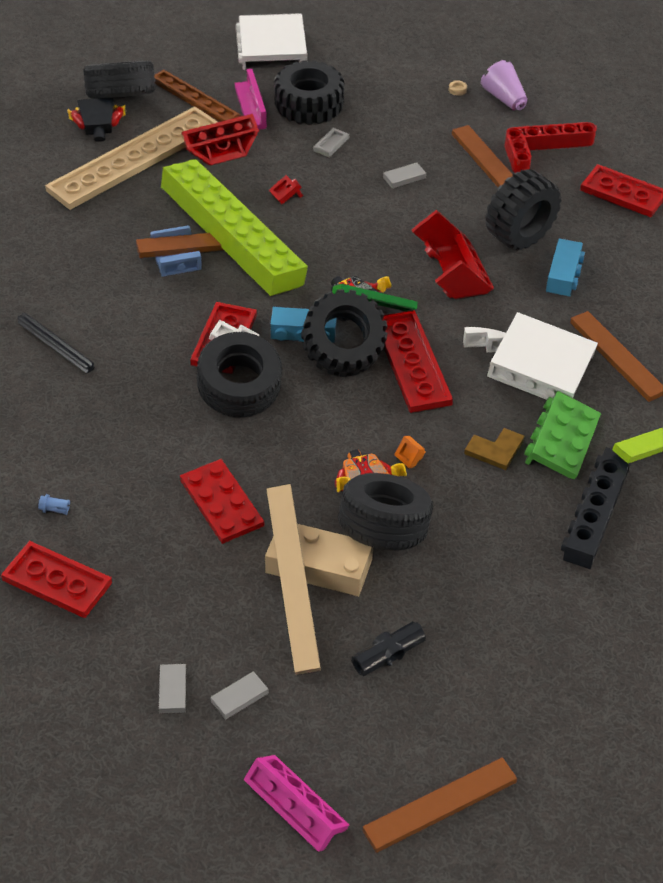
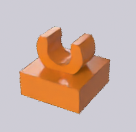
M404 436L394 455L408 468H413L423 458L426 451L412 437Z

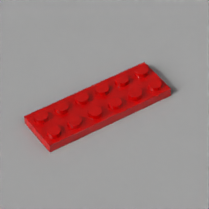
M415 310L384 315L382 321H387L385 332L388 333L387 340L384 343V350L409 412L451 406L453 398Z

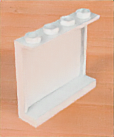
M302 14L239 16V23H236L239 64L243 65V70H246L245 62L299 60L300 63L307 60Z
M517 312L491 360L487 377L546 400L548 397L553 398L557 391L573 398L586 368L594 356L598 343Z

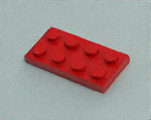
M599 164L583 181L580 191L648 217H652L663 202V188Z
M216 302L191 356V366L197 367L200 353L206 344L212 341L209 339V336L219 320L236 329L243 325L251 330L257 317V310ZM235 366L228 367L222 372L232 374Z
M222 459L180 475V481L222 544L264 527V520Z
M32 541L25 545L1 574L2 581L82 618L87 617L112 584L110 576Z

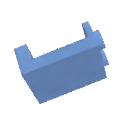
M190 226L152 231L150 236L151 238L191 235ZM199 251L155 257L161 276L202 269Z

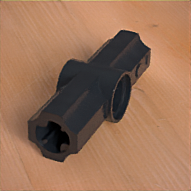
M412 621L393 633L387 631L378 635L371 646L353 655L351 662L359 675L366 676L385 664L391 666L393 661L397 659L400 661L405 652L424 642L426 635L422 626L418 622Z

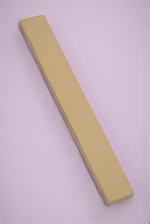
M290 484L267 488L295 674L320 671L321 666L292 488Z

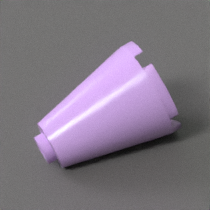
M505 60L496 62L487 69L489 73L486 76L483 74L481 79L482 87L512 110H522L526 106L527 96L512 63Z

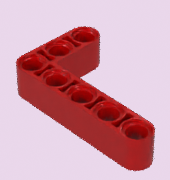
M590 122L512 127L507 129L505 149L513 172L530 170V150L593 145L597 129L596 125Z

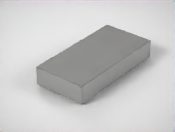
M333 128L313 147V151L330 157L349 139V134Z
M413 163L384 172L383 178L391 188H396L425 179L426 172L418 163Z
M186 664L160 665L159 713L186 712Z
M253 671L211 696V702L226 720L267 695L268 688Z

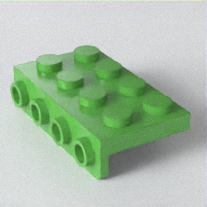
M557 391L554 397H548L543 409L546 412L541 413L537 424L540 426L535 428L530 438L534 441L533 443L530 442L525 450L524 455L527 456L525 464L529 465L532 460H535L568 478L575 479L580 471L601 413Z

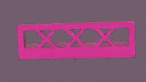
M247 69V81L235 83V90L243 116L253 113L258 129H266V109L253 70Z
M275 755L256 758L244 778V781L318 852L323 851L335 834L342 833L349 827V824Z

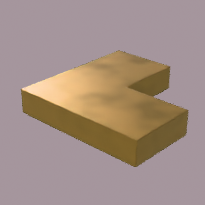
M503 428L495 442L473 435L465 448L464 454L507 470L522 445L525 436Z

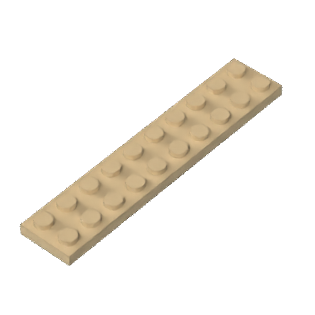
M193 107L45 185L46 192L71 210L184 149L186 145L181 134L182 131L217 123V121L198 108Z

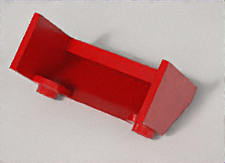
M435 210L412 229V232L425 243V251L430 258L435 257L439 261L444 273L435 282L444 290L449 298L461 299L484 295L494 289L471 241L438 210Z

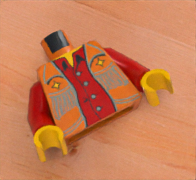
M352 450L347 455L348 459L343 461V469L338 471L334 485L337 492L343 491L344 486L352 478L366 473L407 476L405 464L398 463L390 466L379 460L375 454L371 453L362 456L359 450Z

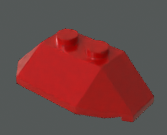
M252 113L182 131L181 134L187 150L211 166L245 157L259 129Z

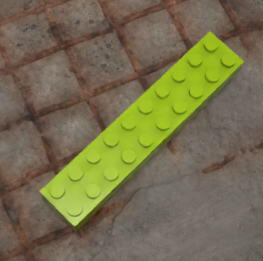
M189 160L163 167L161 188L206 233H211L221 244V247L270 296L304 285L308 266L197 160Z

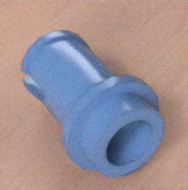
M46 494L40 497L38 509L43 510V513L50 511L67 515L70 500L53 498Z

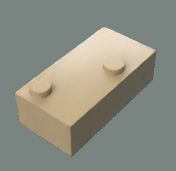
M297 524L307 583L359 596L372 562L373 547L364 545L349 536ZM273 536L265 555V573L280 576Z

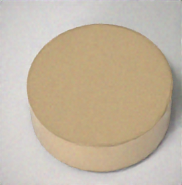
M453 81L449 84V92L456 96L464 95L467 92V85L462 81Z

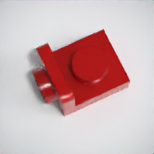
M287 175L269 189V192L281 205L295 193L300 198L303 196L300 191L301 185L296 179L291 180Z

